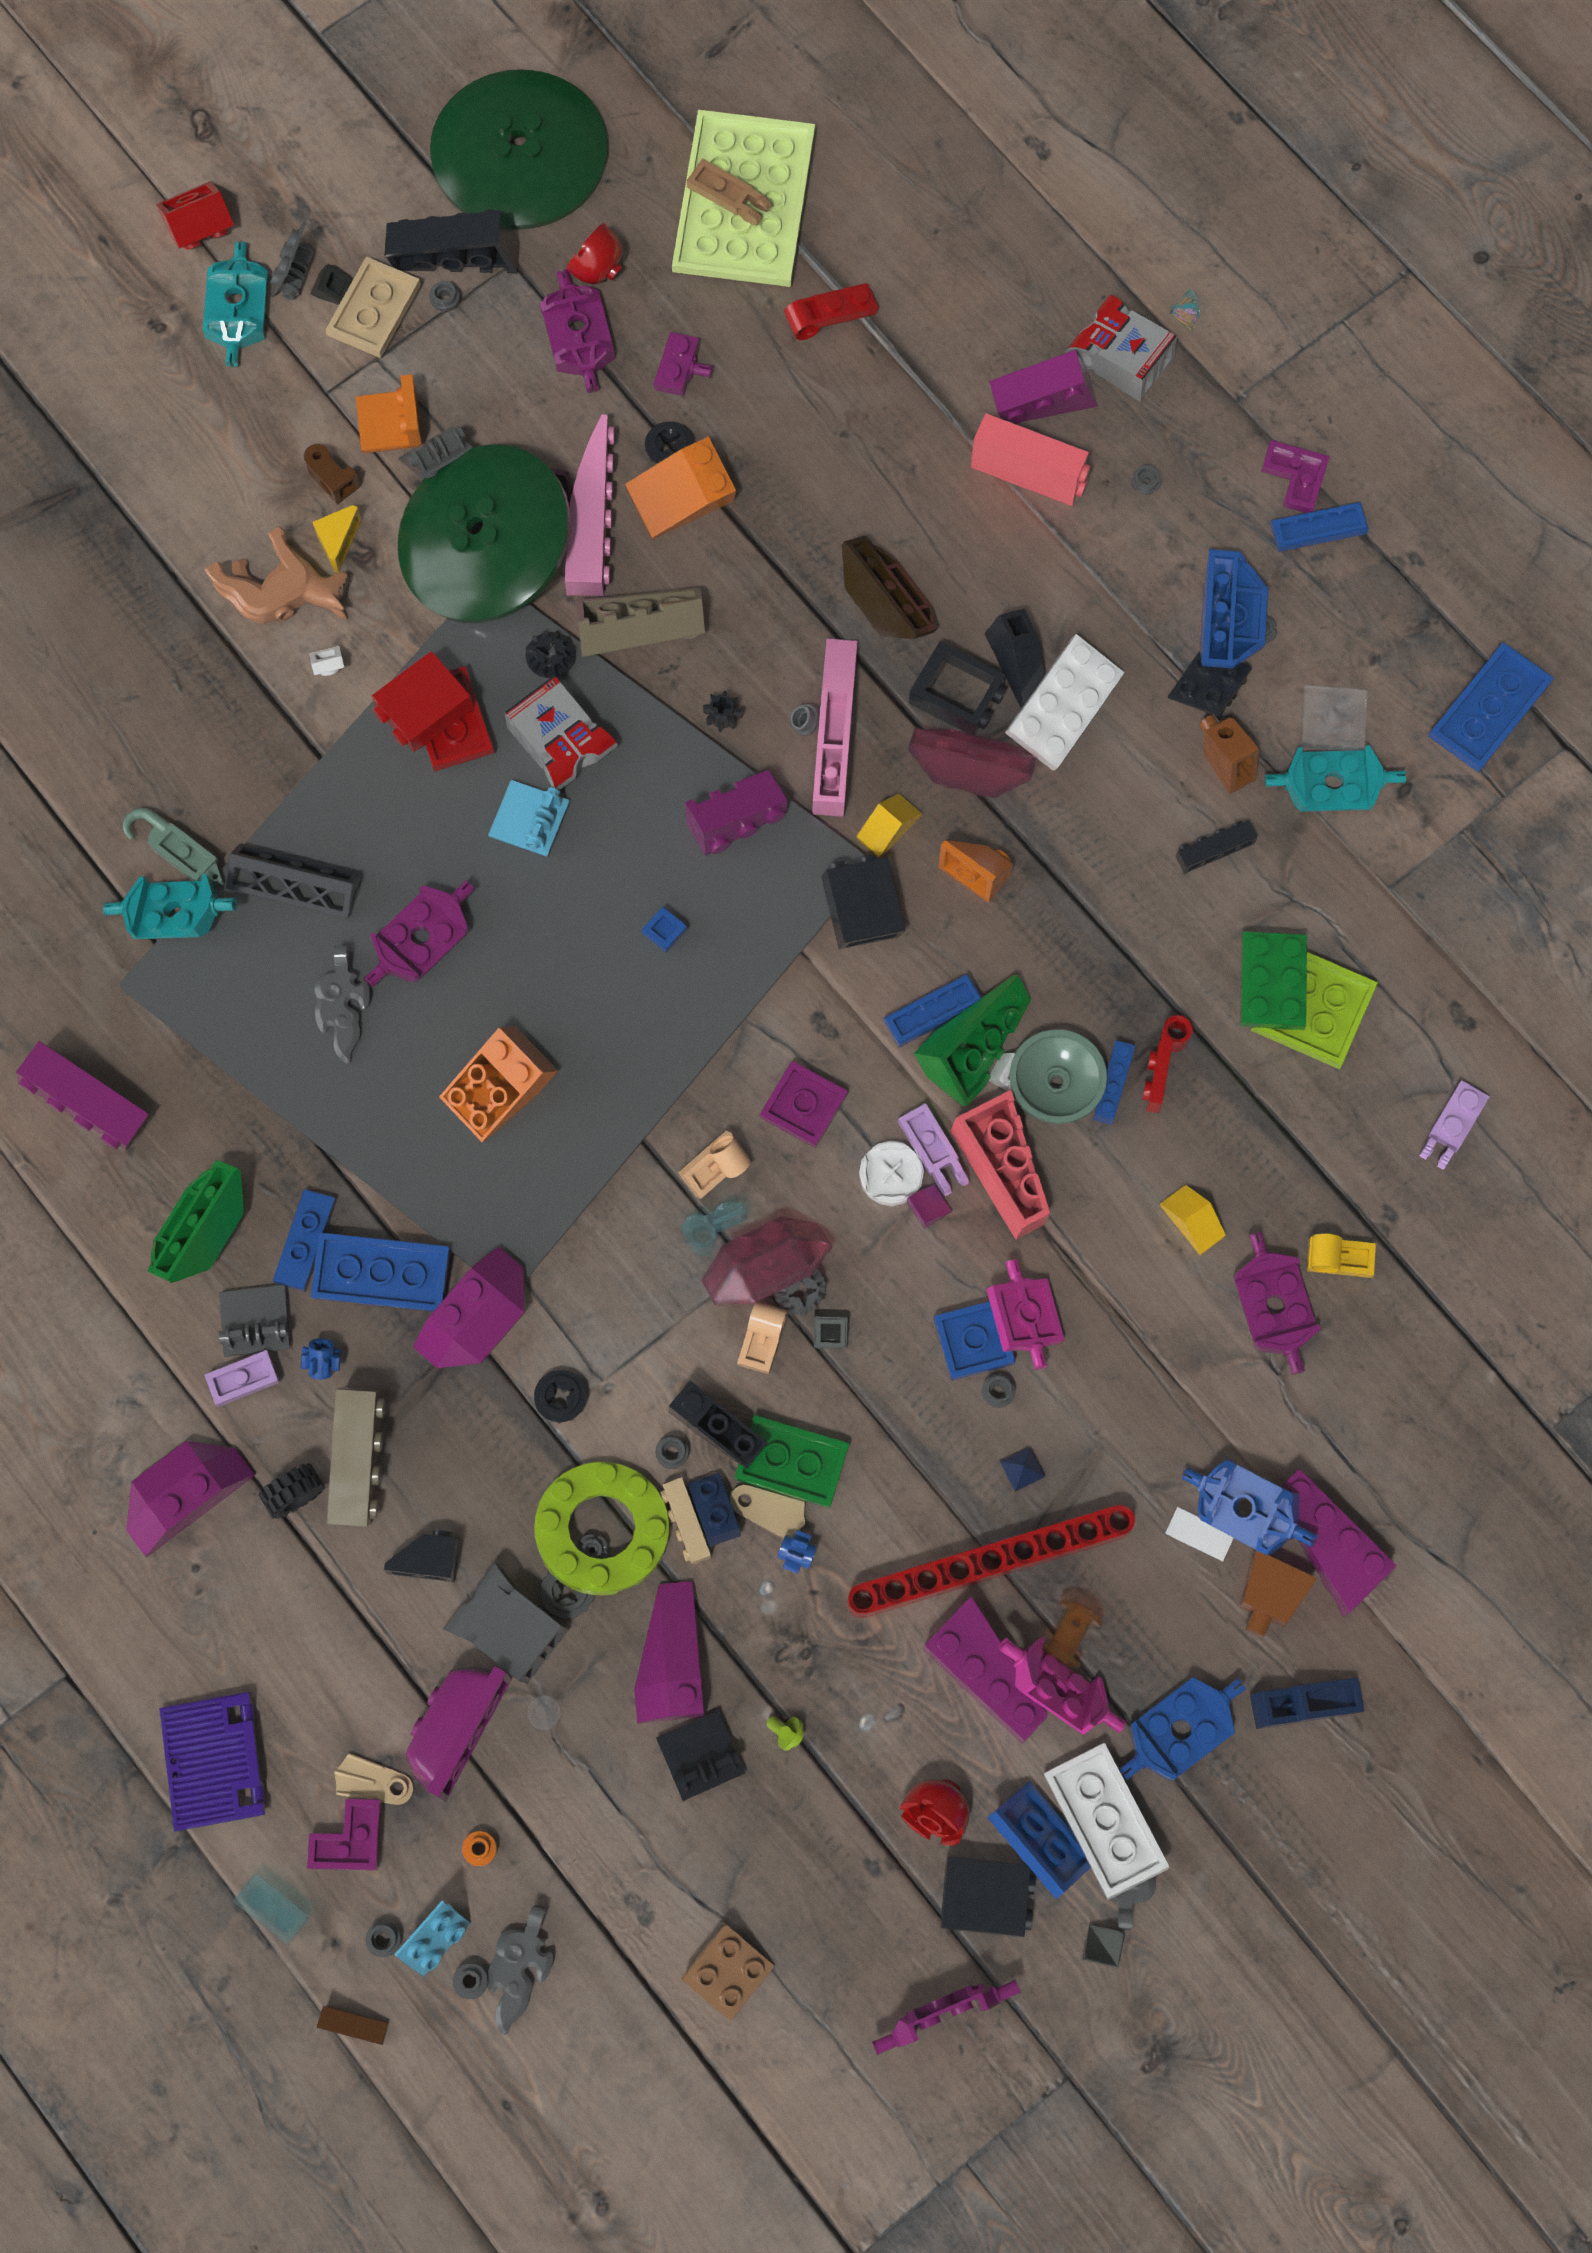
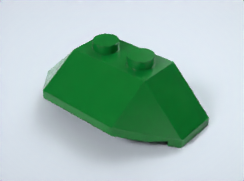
M216 1160L211 1164L210 1169L202 1172L186 1187L153 1241L151 1264L148 1267L150 1274L174 1283L210 1270L244 1215L241 1170Z

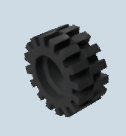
M307 1463L306 1465H300L298 1468L294 1467L290 1472H285L281 1474V1477L273 1479L271 1484H267L259 1492V1497L272 1519H279L281 1516L285 1517L290 1512L297 1511L301 1506L304 1507L308 1504L307 1502L313 1501L317 1498V1495L322 1493L325 1486L312 1464Z

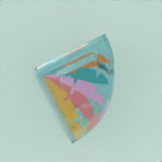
M1189 289L1170 308L1169 314L1191 331L1197 326L1200 306L1197 295L1193 290Z

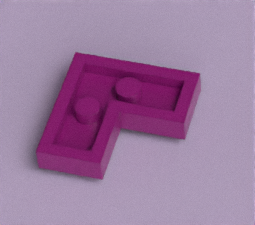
M1271 440L1261 472L1290 480L1282 507L1309 513L1314 510L1330 456Z
M345 1799L343 1834L309 1833L307 1869L377 1871L381 1800Z

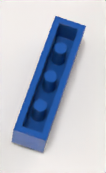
M1116 1040L1107 1068V1083L1104 1095L1096 1107L1093 1120L1109 1125L1113 1124L1135 1045Z

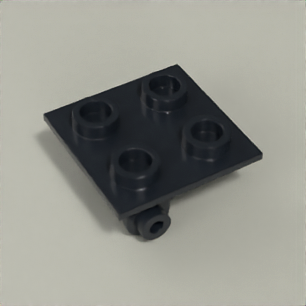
M1199 651L1168 695V699L1204 711L1206 713L1204 718L1209 715H1215L1220 721L1226 706H1231V699H1235L1240 687L1246 684V677L1252 670V667L1244 664H1239L1233 669L1202 666Z
M719 1710L656 1737L682 1801L745 1774Z

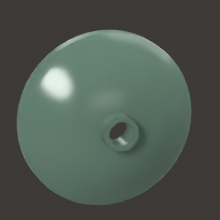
M1055 1029L1035 1034L1019 1047L1011 1063L1009 1080L1014 1098L1030 1116L1050 1124H1068L1086 1117L1097 1107L1106 1088L1107 1071L1103 1057L1088 1039L1075 1032ZM1059 1079L1062 1082V1086L1053 1087L1050 1081Z

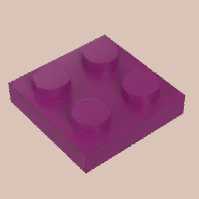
M791 1061L762 1109L760 1118L816 1149L847 1097L848 1091Z

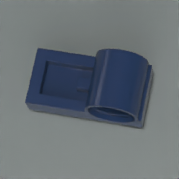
M720 1473L688 1483L709 1547L741 1537L740 1529Z

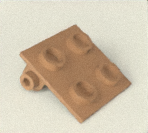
M725 1924L686 1971L681 1980L731 2022L775 1966Z

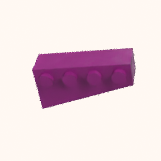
M40 1041L37 1042L16 1071L19 1086L33 1095L36 1093L47 1100L46 1103L60 1113L64 1111L74 1117L73 1121L86 1131L95 1130L102 1135L100 1139L115 1150L119 1146L126 1150L148 1120V1113Z

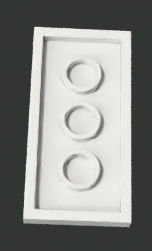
M1077 634L1074 635L1005 733L1051 770H1056L1125 672Z
M1105 1743L1044 1773V1777L1107 1900L1169 1869L1162 1851Z

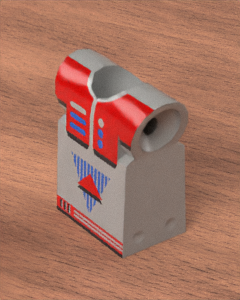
M1109 295L1095 312L1094 321L1079 332L1065 353L1076 350L1086 369H1093L1097 375L1141 402L1174 360L1177 336L1133 310L1128 311L1121 300L1116 296Z
M555 675L505 712L507 729L544 770L551 787L559 791L576 779L583 767L597 763L618 747L617 742L608 732L597 724L592 723L589 716Z

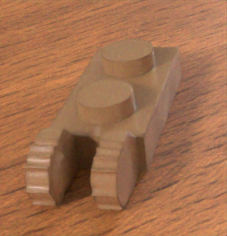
M703 158L686 180L687 188L731 213L739 214L744 221L757 226L762 218L757 211L745 205L746 202L749 200L754 207L766 212L772 205L770 200L755 191L753 186Z

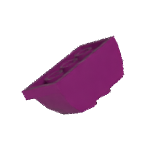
M495 1666L492 1670L479 1667L451 1670L441 1687L436 1686L427 1702L430 1707L424 1718L420 1716L412 1728L410 1735L414 1737L406 1751V1760L415 1778L427 1791L445 1802L512 1680L506 1672Z

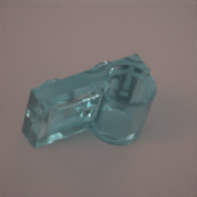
M728 1201L715 1208L716 1211L710 1214L696 1213L685 1219L686 1223L681 1224V1233L690 1250L700 1256L708 1255L716 1248L717 1232L746 1222L747 1215L742 1201L736 1204L733 1201ZM705 1231L711 1235V1239L705 1244L696 1243L693 1237L697 1232Z

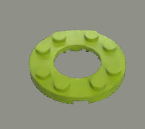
M611 1462L587 1463L572 1468L559 1476L543 1494L535 1516V1542L544 1565L561 1583L585 1594L613 1595L642 1583L660 1563L669 1535L667 1509L657 1489L637 1471ZM599 1496L615 1498L624 1504L632 1514L635 1525L633 1540L626 1550L615 1557L605 1559L589 1557L579 1551L570 1538L568 1528L570 1517L576 1507L586 1500Z

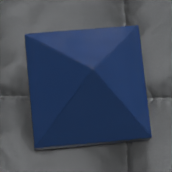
M1030 1447L1000 1461L1015 1492L1045 1478Z

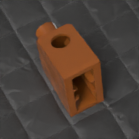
M1209 715L1204 718L1199 724V727L1204 732L1203 752L1229 794L1257 779L1259 748L1233 718H1227L1222 722H1219L1215 715Z
M1256 1551L1251 1558L1240 1601V1607L1252 1613L1246 1630L1258 1637L1264 1638L1271 1622L1281 1627L1286 1625L1317 1578L1270 1555Z

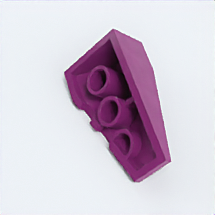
M692 1581L659 1584L634 1687L637 1724L705 1716Z

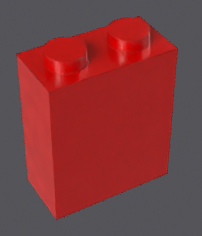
M432 651L371 695L375 705L372 709L375 716L382 724L388 722L394 729L392 734L402 747L408 745L414 753L473 709L469 693Z

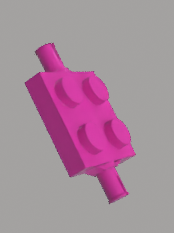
M1019 1259L1007 1261L1005 1265L1007 1266L1010 1281L1006 1284L992 1285L986 1289L1003 1352L1015 1350L1029 1351L1034 1370H1040L1048 1367L1043 1348L1045 1346L1058 1345L1065 1341L1048 1278L1037 1280L1024 1278L1020 1269Z

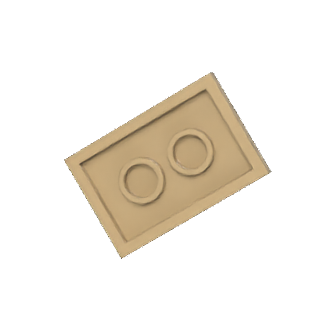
M366 257L325 329L327 336L381 358L421 286L420 279Z

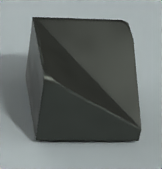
M1089 1925L1082 1960L1118 1968L1125 1932Z

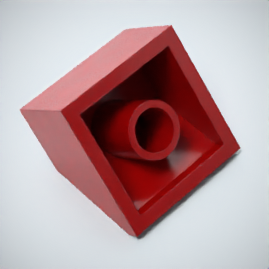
M211 181L156 204L174 243L179 249L182 247L185 250L195 248L201 244V239L210 235L212 238L220 237L229 232V227L234 226L220 191Z

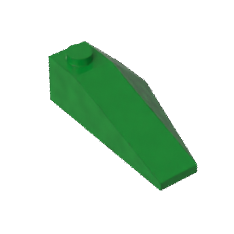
M1013 975L936 1030L914 1052L926 1077L962 1106L967 1107L986 1087L991 1077L988 1072L995 1059L1000 1060L1004 1053V1050L1001 1049L1009 1033L1015 1032L1031 1001L1018 975Z

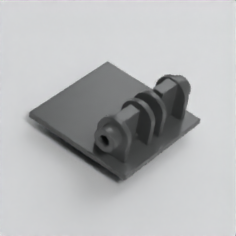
M303 221L298 231L292 229L288 241H285L279 255L281 261L279 266H276L270 280V284L274 285L271 293L272 297H274L277 291L282 292L283 297L288 300H294V297L299 295L305 278L304 273L307 272L313 256L311 244L307 242L299 243L306 225L305 221Z
M459 426L455 429L450 427L399 457L398 460L422 480L435 476L439 469L458 459L473 447L462 439L465 435Z
M285 1285L219 1292L222 1331H219L220 1343L223 1344L224 1357L260 1353L265 1350L271 1352L290 1349Z

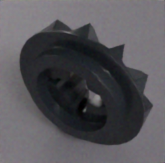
M663 422L655 425L648 432L645 438V452H647L651 462L654 461L658 464L676 453L671 449L664 451L663 441L669 444L675 442L674 445L677 452L693 444V438L689 430L683 425L676 422Z
M544 630L542 634L533 636L529 645L526 646V662L531 671L543 678H551L555 675L557 678L567 673L572 667L575 660V649L568 636L565 637L558 630L556 632ZM553 644L555 653L558 655H552L546 664L545 653L541 651H548Z
M556 1370L544 1375L534 1390V1403L538 1412L546 1420L559 1424L573 1421L575 1417L583 1412L587 1400V1392L582 1380L574 1373L566 1370ZM554 1385L562 1393L572 1391L566 1397L568 1408L565 1409L559 1402H551L555 1398Z

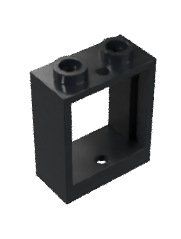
M939 641L910 690L909 704L975 737L979 728L984 730L990 722L993 713L989 711L994 703L999 705L1007 692V687L1004 686L1006 674ZM947 663L990 685L973 715L929 693Z

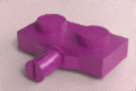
M670 332L653 383L656 391L684 396L687 384L694 375L712 377L713 365L697 363L696 356L700 347L698 337Z

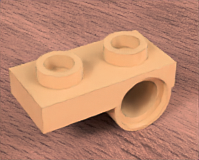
M725 1131L678 1173L694 1195L702 1199L725 1177L734 1178L742 1174L749 1167L751 1161L733 1134Z
M759 1301L755 1302L737 1362L738 1366L769 1375L788 1310Z

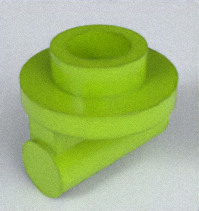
M771 1716L767 1720V1727L779 1736L778 1746L781 1749L788 1751L798 1746L802 1741L804 1730L800 1719L792 1717L784 1723L776 1716Z

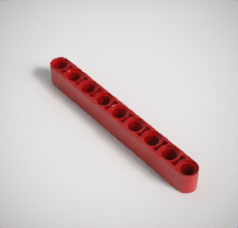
M1116 1505L854 1586L850 1590L847 1599L848 1609L855 1617H871L1115 1542L1128 1536L1134 1527L1135 1516L1128 1507ZM1113 1515L1123 1516L1127 1521V1528L1124 1530L1114 1529L1110 1524V1517ZM1085 1524L1090 1525L1095 1530V1538L1084 1540L1078 1534V1527ZM1051 1534L1059 1535L1064 1543L1063 1548L1060 1550L1049 1548L1046 1543V1537ZM1018 1544L1027 1545L1032 1551L1031 1558L1027 1560L1019 1559L1014 1553V1547ZM986 1554H994L999 1558L1000 1566L994 1570L987 1569L982 1563V1557ZM957 1563L963 1564L968 1570V1576L961 1580L955 1579L950 1574V1567ZM923 1573H929L936 1579V1585L932 1589H923L919 1586L917 1578ZM891 1583L900 1584L904 1589V1595L899 1599H891L887 1596L885 1588ZM859 1593L868 1594L872 1599V1605L867 1609L857 1608L853 1603L855 1595Z

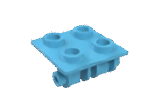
M511 780L488 837L547 857L570 800L560 797V791L555 788L549 787L547 791H542Z
M441 1901L394 1955L424 1977L429 1971L438 1966L444 1953L452 1944L457 1943L463 1937L466 1928L471 1923L461 1916L449 1903L446 1904L444 1901Z

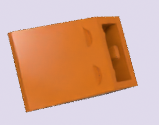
M516 1026L499 1027L439 1098L481 1142H485L536 1097L556 1075L558 1070Z

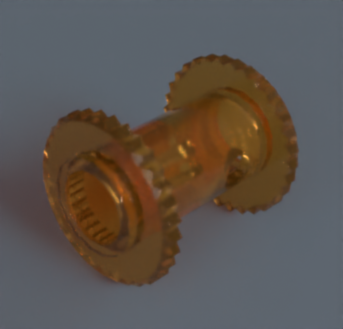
M1062 1600L1059 1605L1067 1612L1050 1643H1044L1043 1651L1054 1656L1065 1666L1079 1668L1081 1664L1073 1656L1090 1625L1101 1628L1102 1621L1087 1608L1074 1602ZM1076 1620L1079 1623V1627H1074L1072 1621Z

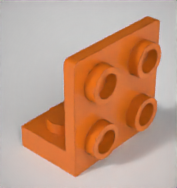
M412 374L400 375L401 388H396V392L356 397L362 453L413 448L422 445L417 393Z

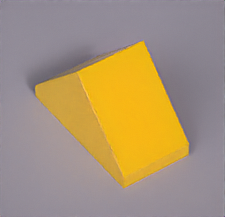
M354 505L312 522L323 551L333 571L336 573H340L362 522L359 509Z
M897 794L877 805L856 839L880 859L922 816V813L902 795Z
M1187 1185L1160 1203L1161 1208L1199 1255H1202L1226 1237L1211 1203Z

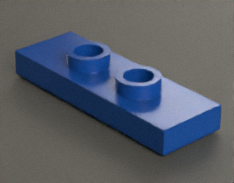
M1361 502L1275 519L1270 524L1278 552L1365 535L1369 530Z
M966 974L884 1017V1023L900 1048L948 1023L982 997L969 975Z
M303 1190L273 1278L274 1283L306 1292L315 1265L319 1233H326L336 1203L334 1197Z

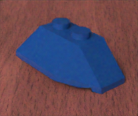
M1209 549L1200 635L1202 666L1233 669L1265 646L1268 587L1255 570L1245 561L1246 558L1238 551Z

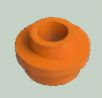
M483 1831L469 1834L462 1845V1853L465 1860L473 1866L480 1867L489 1864L497 1852L494 1838ZM477 1842H483L485 1845V1852L482 1855H475L473 1852V1846Z

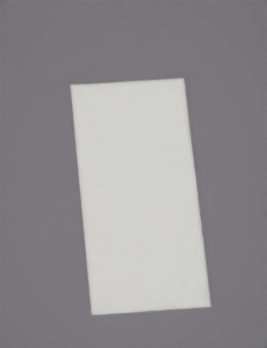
M1177 1507L1165 1533L1221 1561H1224L1234 1539L1201 1521L1198 1516Z

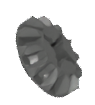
M799 1264L786 1269L779 1276L775 1285V1298L778 1305L788 1310V1313L792 1316L794 1314L806 1316L807 1312L818 1310L819 1303L825 1299L824 1293L827 1285L822 1274L816 1268L810 1265ZM800 1281L806 1288H810L804 1292L803 1301H801L797 1294H794V1292L799 1290Z
M548 1572L542 1581L540 1591L541 1599L546 1609L559 1618H576L586 1612L594 1600V1595L574 1590L577 1602L567 1597L557 1603L562 1594L560 1586L557 1584L560 1581Z

